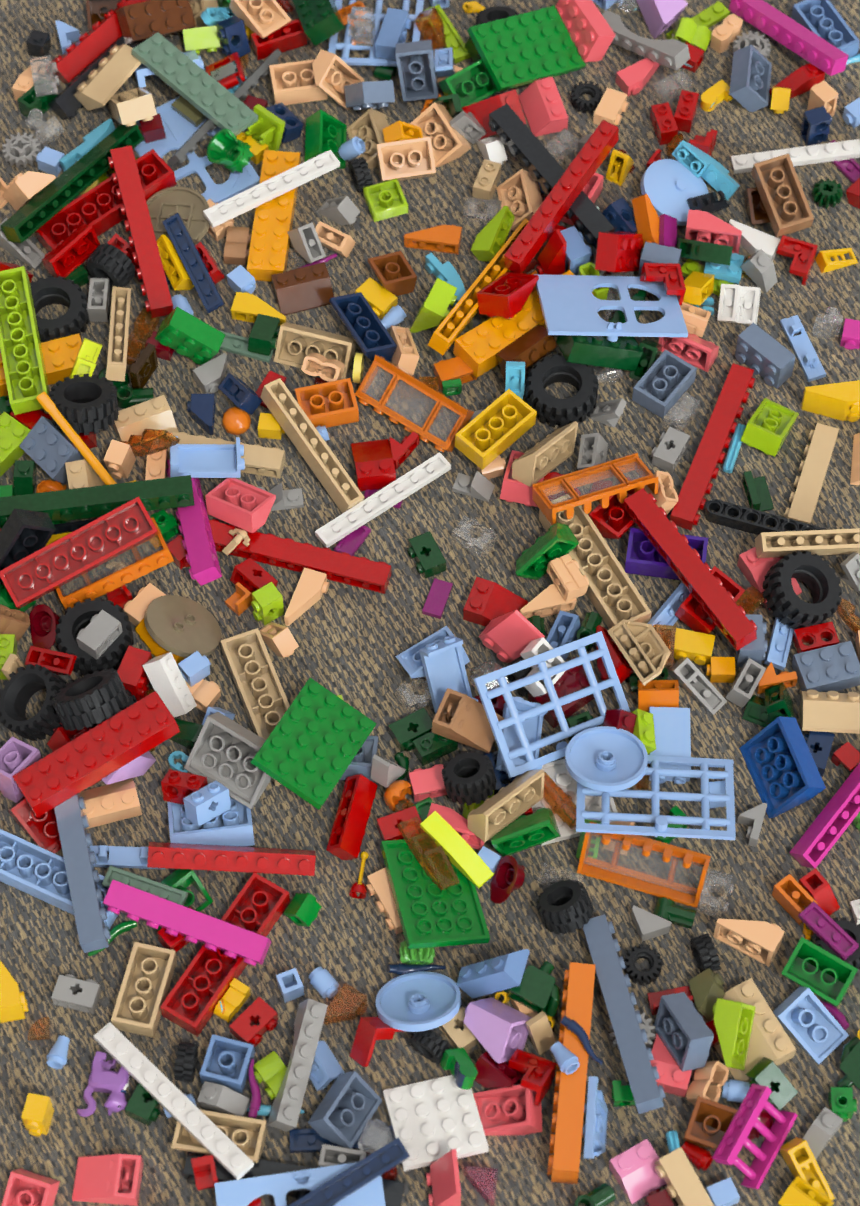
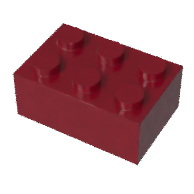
M582 664L566 670L554 684L558 698L590 686ZM528 691L529 702H537L541 705L550 702L548 692L544 695L533 697ZM593 694L561 706L565 718H569L593 700ZM554 709L544 715L543 718L553 728L559 725Z

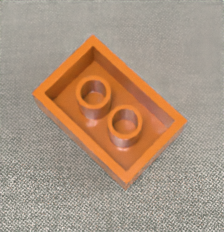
M351 378L295 389V399L314 427L325 425L328 428L359 422V409Z

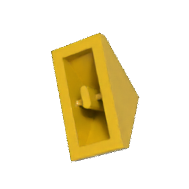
M613 149L605 179L622 186L634 163L631 157Z

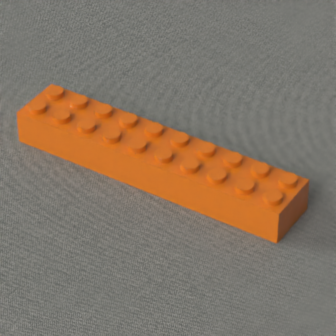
M570 962L569 970L565 969L561 1020L564 1016L575 1020L583 1027L590 1041L596 965ZM560 1023L559 1042L579 1058L580 1066L569 1075L561 1072L558 1064L556 1067L554 1091L559 1092H554L551 1133L555 1134H551L549 1154L553 1155H549L547 1175H552L551 1182L577 1184L588 1053L578 1036Z

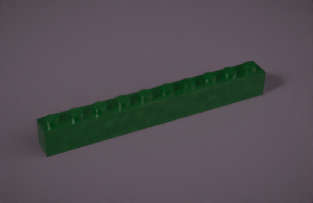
M121 124L0 225L7 240L17 243L24 242L110 169L108 157H111V149L131 145L132 149H134L141 143L144 138L138 125L126 127Z
M191 475L0 497V528H3L14 508L48 513L52 522L101 517L138 496L147 511L194 506Z

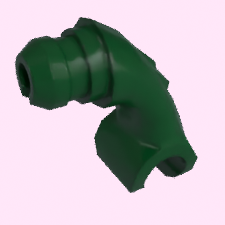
M398 752L394 755L395 761L406 771L397 780H404L409 771L410 762L408 757Z

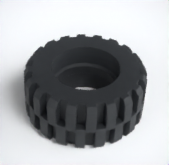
M48 276L45 279L41 277L36 282L32 281L30 287L40 342L78 333L81 337V332L84 333L87 329L86 324H89L87 300L81 287L78 284H74V281L70 279L65 280L64 277L60 276L58 278ZM50 304H61L69 308L63 316L56 319H43L37 316L39 310Z
M554 354L550 358L547 356L542 358L541 363L539 361L536 362L533 368L530 369L526 378L525 400L529 406L537 411L536 418L539 417V421L543 424L548 422L551 427L560 425L561 428L575 421L582 423L586 420V416H591L593 409L596 407L598 379L594 374L593 368L588 367L586 364L567 362L564 355L558 356V354ZM564 382L571 384L579 392L573 397L559 399L549 395L545 388L553 383Z
M794 551L792 554L785 555L770 568L763 581V589H765L763 597L767 600V608L772 610L773 613L771 614L775 618L778 617L780 619L779 622L784 625L788 624V627L793 629L823 623L836 612L841 602L842 588L839 587L841 582L839 577L835 575V569L828 565V561L820 559L821 556L817 554L811 555V552ZM791 578H797L809 587L813 596V604L807 603L797 596L793 590Z
M89 598L85 599L83 603H80V601L74 603L73 608L68 607L65 610V615L60 616L59 624L56 625L58 650L62 653L77 656L72 671L78 673L80 670L81 675L93 674L94 671L99 670L101 672L103 669L109 670L110 668L118 670L128 646L134 644L131 623L127 613L123 612L119 605L114 606V603L110 600L104 602L102 598H96L93 601ZM103 609L121 622L123 632L96 660L80 649L76 640L79 631L86 628L90 624L92 617L95 614H99Z

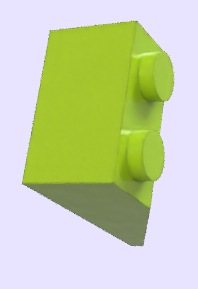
M437 278L410 328V332L416 333L438 326L441 320H444L450 313V310L447 308L449 305L453 306L457 298L454 295L457 288Z
M764 398L748 421L740 441L746 443L749 447L757 448L765 454L775 457L799 413Z
M717 998V1003L713 1006V1015L726 1067L744 1070L756 1007L742 1002Z

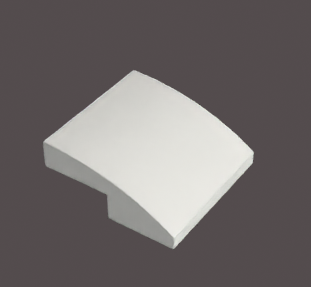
M721 284L717 321L747 325L755 323L757 325L761 288Z

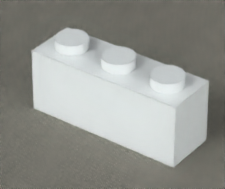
M171 652L154 657L142 665L154 690L158 693L173 717L187 714L197 706Z

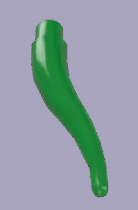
M130 920L116 925L110 931L111 938L108 939V943L110 944L118 935L138 927L137 923ZM105 948L91 951L88 953V956L95 955Z

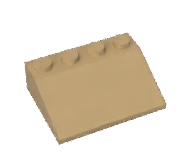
M752 978L725 993L723 999L742 1002L756 1007L745 1069L739 1070L728 1067L734 1080L750 1081L746 1074L763 1057L772 1060L777 1066L794 1057L796 1052L795 1046ZM698 1011L705 1023L710 1022ZM720 1044L714 1046L725 1063Z

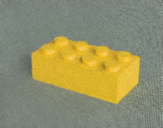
M508 389L455 434V447L483 470L536 424L537 411Z

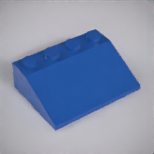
M794 717L776 718L739 748L762 803H767L766 812L769 819L814 798L826 788L797 720Z

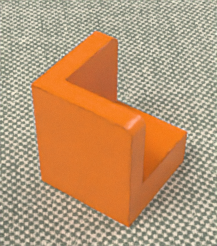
M237 582L235 584L236 592L225 601V605L240 616L251 606L252 593Z

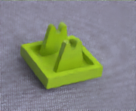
M258 104L253 109L259 116L258 121L248 127V131L245 134L247 136L251 135L252 139L260 145H269V150L278 151L286 122Z

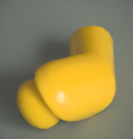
M476 1L465 2L462 5L465 13L479 14L480 11L486 9Z

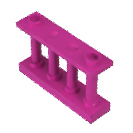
M752 1084L712 1159L721 1164L730 1166L734 1164L745 1174L741 1185L758 1190L798 1115L782 1110L779 1112L768 1101L772 1090L767 1086ZM763 1108L775 1119L770 1130L758 1120ZM753 1127L765 1137L760 1148L748 1138ZM742 1146L746 1147L755 1156L750 1167L738 1157Z

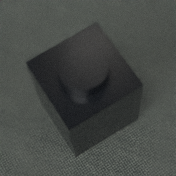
M33 29L26 42L28 54L45 59L51 48L49 33Z

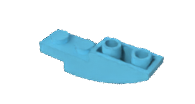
M109 118L84 136L82 144L59 160L64 172L116 129L112 119Z
M682 140L673 151L672 155L697 178L702 177L717 192L723 191L727 201L740 187L728 175L730 171L692 144Z
M430 253L426 255L425 268L429 274L433 273L436 279L439 278L457 288L454 294L457 296L453 304L454 308L466 293L464 284L449 261L442 264Z

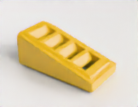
M852 248L819 251L815 258L821 273L858 263ZM848 253L851 260H846L844 254Z

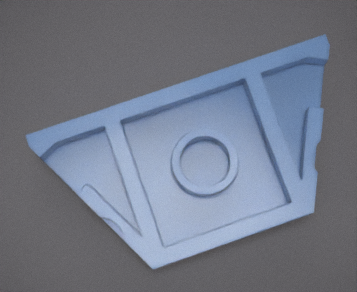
M589 1076L587 1103L584 1104V1115L586 1116V1124L583 1125V1136L585 1138L584 1159H593L594 1156H599L601 1153L606 1152L608 1109L602 1090H598L599 1079L597 1076Z

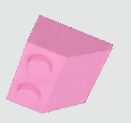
M648 1139L614 1157L609 1162V1169L631 1204L666 1185L665 1180L661 1179L655 1171V1162L659 1159V1156Z

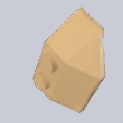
M623 619L607 631L643 685H646L661 674L671 652L652 624L631 622Z

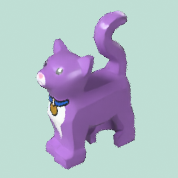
M96 1051L92 1062V1071L88 1079V1086L83 1093V1099L88 1107L86 1109H77L79 1116L87 1117L94 1113L96 1101L92 1097L93 1092L110 1094L104 1104V1107L108 1108L109 1116L112 1112L125 1110L128 1104L125 1096L129 1090L130 1074L122 1066L118 1072L111 1071L113 1068H116L117 1061L115 1059L108 1060L107 1062L103 1061L106 1060L107 1053Z

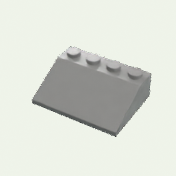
M220 712L207 717L184 769L192 774L207 777V783L218 781L229 789L230 797L250 809H253L272 779L268 774L250 763L266 741L265 739Z

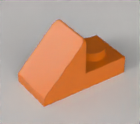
M771 662L757 685V694L765 693V689L780 683H784L786 688L796 686L798 679L796 671H784L776 675Z

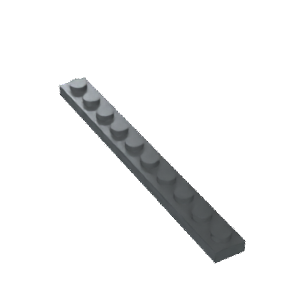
M278 48L273 51L232 94L238 99L245 98L250 93L248 89L250 87L253 89L260 82L258 78H264L270 72L268 70L269 65H275L279 62L278 58L282 52ZM207 119L167 162L171 166L177 162L179 164L184 162L188 157L186 154L188 152L192 153L198 147L196 143L205 140L208 137L207 132L209 130L212 132L217 125L210 119Z

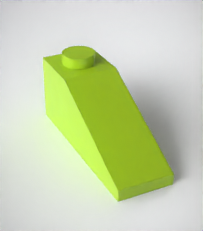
M504 206L476 236L471 251L477 260L491 261L504 245L515 219L508 206Z

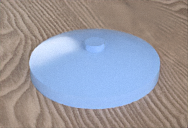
M662 159L652 163L641 179L642 195L647 193L659 218L663 214L669 215L677 219V225L679 226L687 225L688 211L690 210L687 199L709 193L701 177L697 178L678 160Z
M599 726L583 730L570 740L565 752V765L572 778L581 785L597 791L614 792L632 787L643 778L647 770L648 753L644 744L632 733L620 728L616 729V727Z
M413 972L398 976L387 982L376 996V1010L379 1018L392 1028L401 1031L418 1032L437 1028L450 1021L461 1007V993L456 982L443 974L435 972Z

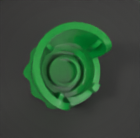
M222 129L217 132L207 148L208 160L212 163L223 165L232 173L235 171L242 173L243 168L248 165L253 154L249 150L251 146L238 140L229 129Z

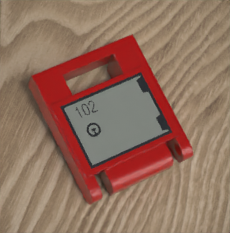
M237 52L206 66V72L226 89L239 84L238 76L242 82L246 81L242 61Z

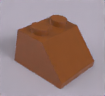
M401 251L368 259V263L385 289L396 296L414 291L417 276Z
M698 1096L683 1141H688L715 1152L738 1110Z

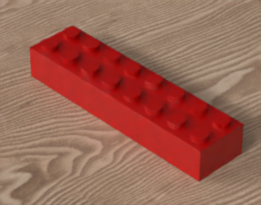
M153 149L136 160L146 201L155 193L177 185L174 171ZM112 176L66 205L35 231L37 240L48 252L55 249L62 240H65L82 224L91 225L98 237L126 218V215L122 216L120 205L123 203L121 199L118 200L116 189H118V184H114Z
M138 496L0 571V578L16 607L20 609L159 533Z
M154 691L12 777L38 818L173 737L180 730L176 720L158 693Z
M254 872L221 920L267 937L290 903L289 892ZM203 944L160 1006L163 1017L197 1037L214 1014L217 1003L229 989L234 978L238 979L247 966V963L243 962L244 958L239 956L236 959L224 955L225 951L218 948L216 952L204 947L205 944Z

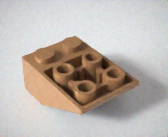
M447 688L432 721V733L490 753L495 737L483 705L466 694ZM496 713L498 721L504 720L502 716Z

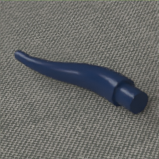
M388 964L387 972L395 973L396 975L446 969V966L431 964Z
M564 1016L560 1023L578 1036L584 1049L593 1060L603 1064V1061L592 1050L588 1035L583 1027L575 1020Z

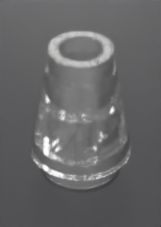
M606 367L595 373L598 384L616 382L624 378L622 369Z

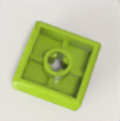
M398 179L363 188L364 198L374 222L408 213V203Z

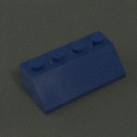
M358 292L330 298L329 302L363 353L372 362L374 361L375 354L384 357L386 361H391L397 345L363 294Z

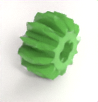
M403 941L399 948L400 960L411 965L431 964L435 957L434 947L408 949L406 941Z

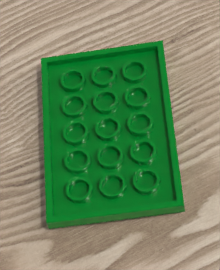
M555 5L472 26L467 30L499 92L533 83L539 79L577 71L586 66Z
M309 678L250 763L319 810L377 723L312 678Z
M432 838L381 842L380 847L408 949L489 943L490 935L475 885L450 862V858L435 845V841Z

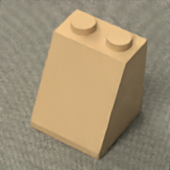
M86 460L65 463L69 489L105 485Z

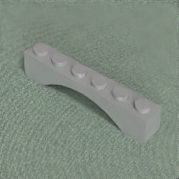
M608 10L602 14L615 33L612 44L621 46L626 50H630L675 71L690 59L687 44L675 39L654 40L638 36L625 27L620 15Z
M310 998L299 1003L294 1021V1040L289 1064L282 1085L272 1104L267 1123L268 1126L285 1132L297 1126L328 1007L326 1004Z

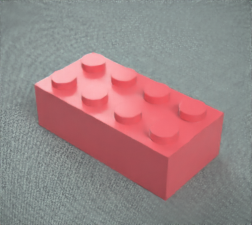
M559 0L555 7L583 61L596 62L602 60L615 37V33L592 0Z

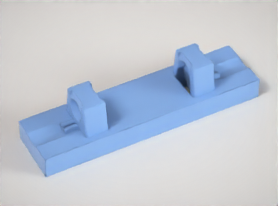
M798 315L781 319V327L807 381L810 382L826 377V372Z
M90 846L91 852L94 851L97 862L93 864L94 867L113 866L116 868L166 869L147 867L148 847Z

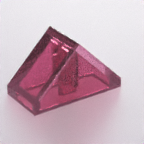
M466 1166L463 1169V1175L490 1206H494L498 1169Z

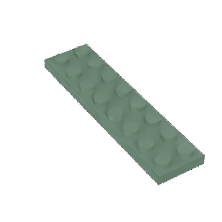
M158 32L132 49V55L220 129H229L237 136L258 121L259 116Z

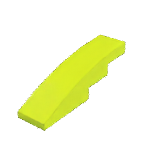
M84 338L72 368L70 379L73 378V375L84 377V374H89V377L92 376L102 344Z
M436 811L420 824V827L435 841V845L450 858V862L478 889L494 875L469 844Z

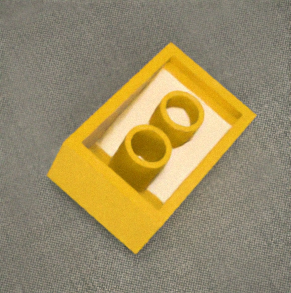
M860 380L805 387L801 409L841 421H858L860 419Z
M0 961V1023L26 1019L25 1012H28L29 1008L25 993L20 991L17 982Z

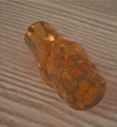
M545 772L544 800L551 807V811L554 814H557L570 828H575L576 804L572 801V797L566 794Z

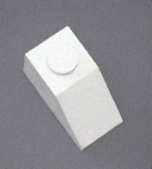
M490 136L476 142L484 159L500 163L501 165L503 161L508 160L504 144L500 138Z

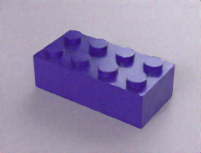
M630 528L625 572L680 580L640 529ZM685 535L689 541V546L698 551L701 561L705 563L708 538Z

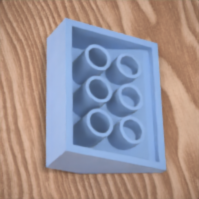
M230 797V810L198 827L186 818L184 805L167 801L170 842L239 847L255 845L251 809Z

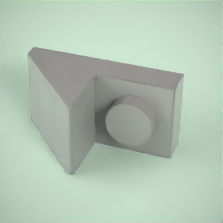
M462 111L450 121L451 126L472 144L476 143L486 134L484 128L471 112L465 113Z
M620 398L597 403L589 418L615 428L627 402Z
M476 471L474 477L458 473L452 491L489 502L495 485L478 471Z
M282 483L268 491L276 495L271 511L304 507L302 488L283 490Z
M853 552L840 564L845 572L841 579L860 594V555Z
M762 803L738 816L737 823L749 826L746 838H749V846H757L767 803Z

